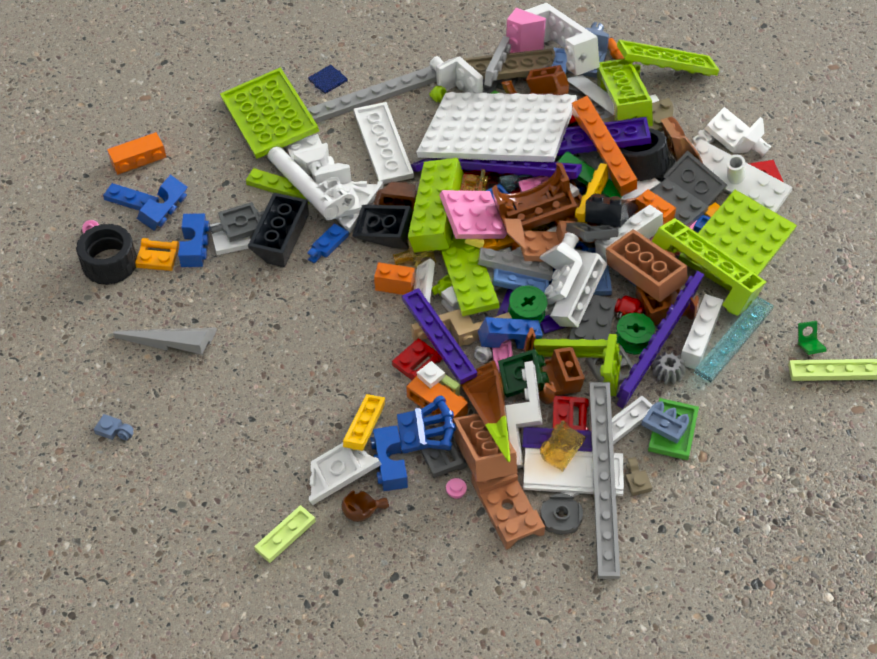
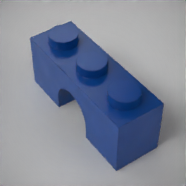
M169 175L157 193L164 200V203H157L150 198L140 209L136 219L153 231L158 226L162 227L167 221V215H172L177 209V203H182L187 197L185 192L188 187L172 175Z
M205 213L183 214L182 232L184 239L192 240L180 241L178 257L181 267H203L204 259H207L205 245H208L207 232L210 231V222L206 221Z
M485 317L478 330L481 347L500 348L504 341L514 339L517 349H524L526 337L531 327L534 330L535 339L543 337L539 320Z
M397 425L373 429L374 437L370 438L372 450L376 449V454L373 457L378 458L382 464L379 466L380 472H376L378 484H382L383 492L408 488L404 460L394 461L389 459L391 455L401 453V442Z

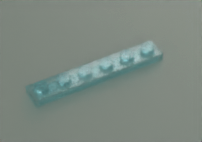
M757 296L696 367L695 373L712 383L772 312L774 305Z

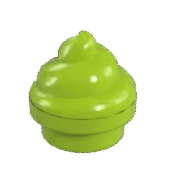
M435 86L429 95L435 102L441 103L447 90L442 86Z

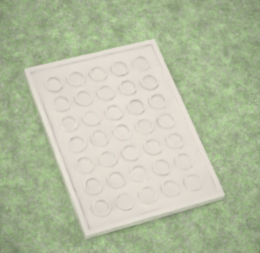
M445 93L417 150L418 158L554 162L572 116L571 103L577 101V96L569 94L537 95L534 93Z

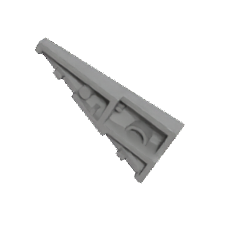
M217 328L114 331L113 335L117 339L168 350L169 347L202 355L206 345L211 344Z

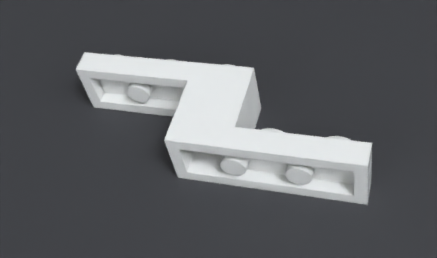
M533 361L524 362L525 368L522 369L523 380H527L528 387L524 389L525 398L529 402L505 405L508 439L516 451L517 469L524 468L519 428L543 424L536 370Z

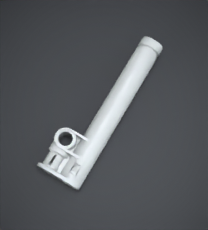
M273 147L268 152V159L326 219L332 220L355 204V197L351 193H347V190L341 185L338 178H329L318 185L281 147Z

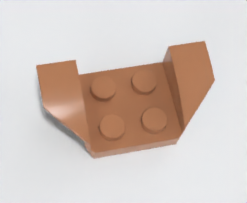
M671 116L662 119L661 124L664 135L667 138V147L675 161L677 162L686 151H689L703 163L699 153L685 136L676 118Z
M504 218L507 234L521 247L524 260L544 262L540 259V256L562 243L565 233H570L566 231V223L575 222L559 221L556 232L523 231L521 219Z

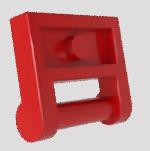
M418 338L392 360V366L410 380H413L417 376V372L432 361L436 364L440 363L443 359L437 350L435 351ZM428 356L430 357L422 366H420L417 370H414Z
M555 396L553 400L552 428L589 430L587 427L589 400L583 397ZM573 406L579 408V426L573 425Z

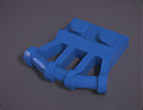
M444 396L436 397L432 403L422 409L415 408L414 411L397 414L403 454L426 448L452 449L453 444L451 440L453 432L456 430L455 424L452 421L454 414L446 405ZM438 408H439V409L441 410V412H442L441 414H438V415H433V416L425 417V416L429 415L430 413H432L433 411L437 410ZM445 422L441 427L426 430L427 425ZM444 435L441 441L428 440L431 437Z

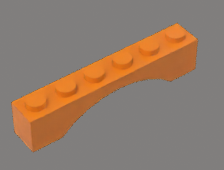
M585 96L572 102L573 116L580 128L585 131L595 145L604 164H607L611 180L620 196L636 190L637 178L589 97Z

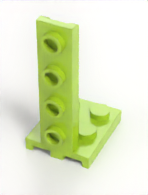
M609 334L608 340L535 339L533 346L538 354L543 355V357H552L554 349L573 347L577 358H603L605 362L601 364L600 374L604 376L603 382H610V395L617 396L622 355H619V344H616L617 334Z

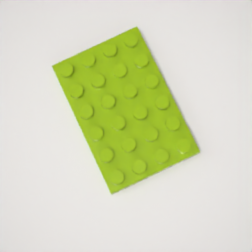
M281 67L220 93L221 99L256 159L267 155L270 149L274 147L283 148L319 132L318 125Z
M735 189L698 234L759 276L794 232L797 225ZM681 253L679 255V261L703 273L704 276L727 290L731 291L733 288L724 284L716 275L708 273L706 268L700 264L694 263L686 254Z

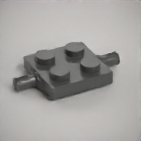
M253 202L218 212L220 224L210 226L211 232L214 234L223 231L227 235L229 242L252 236L264 211L259 212L254 207Z

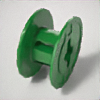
M526 285L516 288L511 293L508 312L512 319L539 320V323L544 320L548 302L542 290Z
M628 313L622 316L617 324L616 344L621 345L628 354H641L643 349L647 348L651 336L655 334L653 321L640 313Z

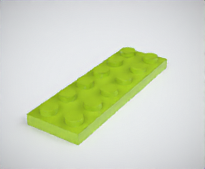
M618 40L617 47L624 59L630 63L641 62L647 66L652 64L660 68L669 67L676 71L686 70L693 74L698 72L705 76H717L719 73V68L708 55L625 40Z
M453 233L450 249L440 251L462 317L498 309L499 301L486 266L478 265L480 249L466 244L465 239H456Z

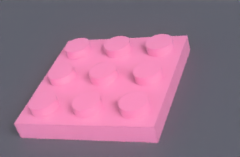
M441 191L439 196L456 239H504L507 232L490 191Z

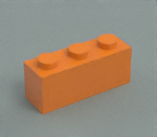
M157 132L107 149L110 161L117 175L166 158L164 145Z
M416 376L406 386L407 398L422 408L432 403L436 397L442 395L446 399L448 408L453 411L454 418L463 417L468 414V402L466 399L453 393L446 385H441L438 382L430 389ZM438 408L437 410L433 411V412L430 413V414H432V415H438V414H441L442 412H441V410Z

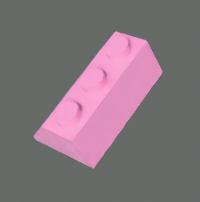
M515 8L507 18L506 37H510V53L544 49L546 18Z

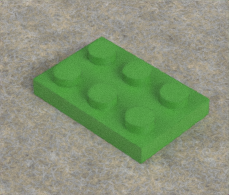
M659 398V402L662 401L664 403L663 413L670 408H675V419L683 414H688L689 423L687 430L678 443L652 431L648 451L688 460L699 406Z

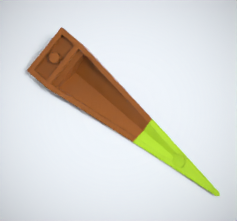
M495 360L477 368V377L462 383L461 386L507 462H510L503 383Z

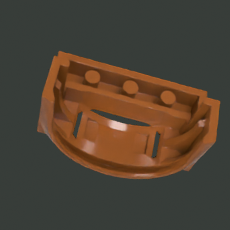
M556 163L555 172L548 180L529 190L504 194L499 192L497 185L492 188L495 204L505 230L504 218L521 219L523 231H527L575 214L577 208L570 190L569 178L562 163Z

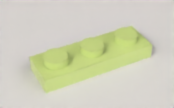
M300 505L254 546L255 551L271 563L316 522L315 517Z

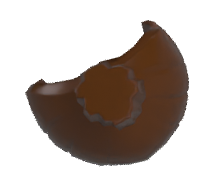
M354 490L343 498L341 504L343 514L353 522L365 521L372 516L376 509H386L389 507L387 498L374 500L368 493L360 491L355 494Z

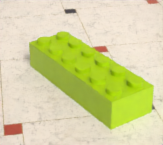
M458 158L427 161L423 164L408 239L414 253L450 249L453 230L439 195L442 190H461L464 173Z

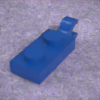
M334 223L312 244V248L307 252L310 255L308 260L316 263L321 256L327 258L349 236V231Z

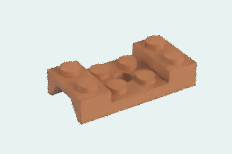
M472 474L471 483L506 550L510 549L517 540L529 535H544L545 525L538 512L533 510L518 482L517 474L477 482ZM510 503L513 505V508L506 510L502 505Z

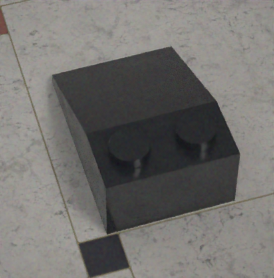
M593 194L586 200L585 222L621 227L637 211L638 205L628 200H623L618 196L604 197L602 194Z
M362 205L352 236L391 248L409 249L410 241L408 234L413 209L410 206Z

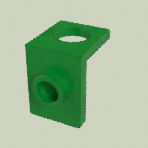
M817 321L798 323V345L808 355L826 352V347L817 339ZM806 327H812L813 329L809 336L803 335V330Z

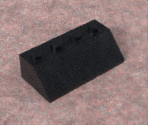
M273 192L248 244V248L267 264L285 267L309 216L308 200Z

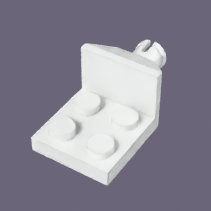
M436 56L430 61V67L436 71L437 86H442L447 91L457 86L464 93H483V76L460 56L445 62Z
M724 107L704 128L732 153H747L752 148L763 157L771 148L761 138L764 134V124L761 117L749 128Z
M318 134L285 146L288 155L308 175L312 174L314 181V173L321 167L320 160L325 157L327 163H329L327 158L329 156L328 144H322Z
M327 156L329 161L327 163L326 158L323 157L320 160L321 167L314 173L315 182L319 185L329 178L336 177L347 190V193H351L355 197L353 207L338 217L360 213L361 207L351 182L350 166L341 163L334 164V159L331 156Z
M565 233L562 243L540 256L541 260L557 269L552 275L551 285L544 292L547 297V305L567 297L583 263L579 253L574 250L579 238L572 233Z

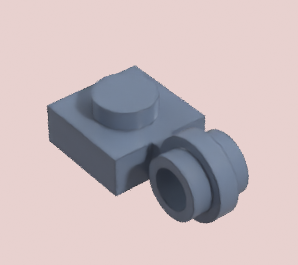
M103 414L94 428L95 434L111 440L114 439L116 434L122 440H128L134 434L132 426L128 424L122 425L120 419Z

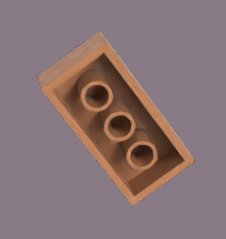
M634 229L605 248L607 265L659 302L683 286L688 280L687 265Z
M479 414L453 418L456 428L454 431L455 441L477 482L517 474L516 451L510 441V462H507Z

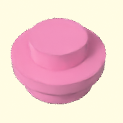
M454 478L446 484V492L452 498H461L466 493L467 486L462 479Z

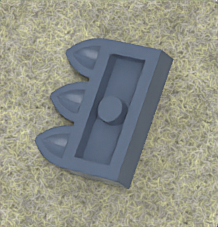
M662 401L653 404L643 418L641 425L678 443L687 430L689 423L688 414H683L675 419V408H670L663 413L664 403Z

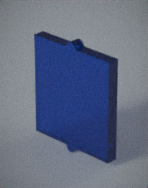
M330 64L308 77V80L315 85V88L320 89L326 94L347 82L348 78Z

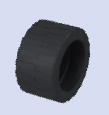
M649 128L651 143L619 148L635 174L637 181L651 180L660 176L668 169L667 138L658 130Z
M100 224L86 230L77 241L76 252L85 276L92 282L105 285L115 284L125 280L136 269L137 255L132 237L125 228L119 225ZM105 250H120L116 255L110 258H94L97 254Z

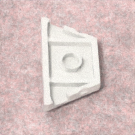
M351 181L360 207L362 205H371L377 191L383 188V182L378 181L377 184H367V181ZM359 213L335 219L350 233L356 225Z
M343 443L311 461L310 503L312 505L318 503L382 465L378 458L370 456L364 450L345 448Z

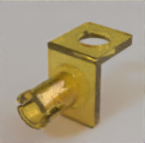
M409 240L407 241L410 248L407 251L393 254L396 265L412 261L417 269V265L423 263L421 259L427 256L431 257L430 259L436 263L433 250L415 255Z

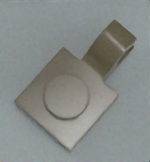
M636 457L627 459L628 464H626L629 474L626 475L625 480L631 495L636 496L651 492L653 487L646 470L639 471Z

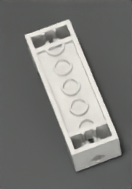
M548 3L524 10L546 18L544 42L553 40L565 49L567 55L566 67L570 72L578 76L600 67L596 35Z

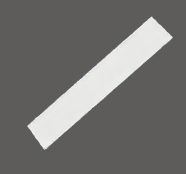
M583 75L567 78L568 82L614 115V104L606 91Z

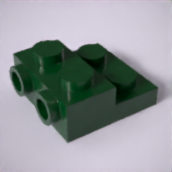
M536 349L498 361L504 393L507 398L524 393V389L528 388L527 380L524 381L522 376V369L525 368L524 362L533 361L535 365L538 392L543 391L545 383H549L546 371L543 372L542 368L546 366L544 357L539 355Z

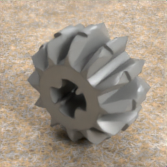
M664 351L662 355H657L652 364L653 376H657L658 381L663 380L665 385L668 382L674 385L676 381H681L686 371L685 360H681L680 355L674 356L673 351L670 354Z

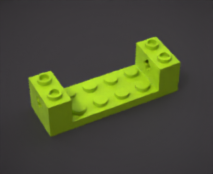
M625 59L599 62L597 83L601 89L609 94L614 104V120L647 117L648 127L653 126L652 99L633 64Z
M676 218L660 226L652 239V242L663 250L672 253L679 251L686 254L694 263L706 268L708 273L716 275L724 284L733 287L722 306L729 313L736 316L740 315L754 303L766 284L765 280Z

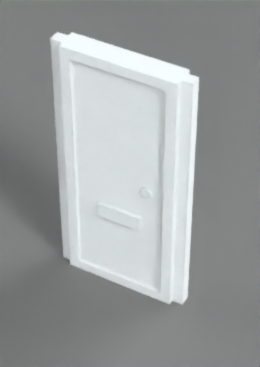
M525 448L523 490L594 494L592 452ZM614 453L616 496H623V453Z

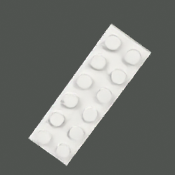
M383 102L354 108V115L378 181L388 184L414 178L413 170L387 103Z

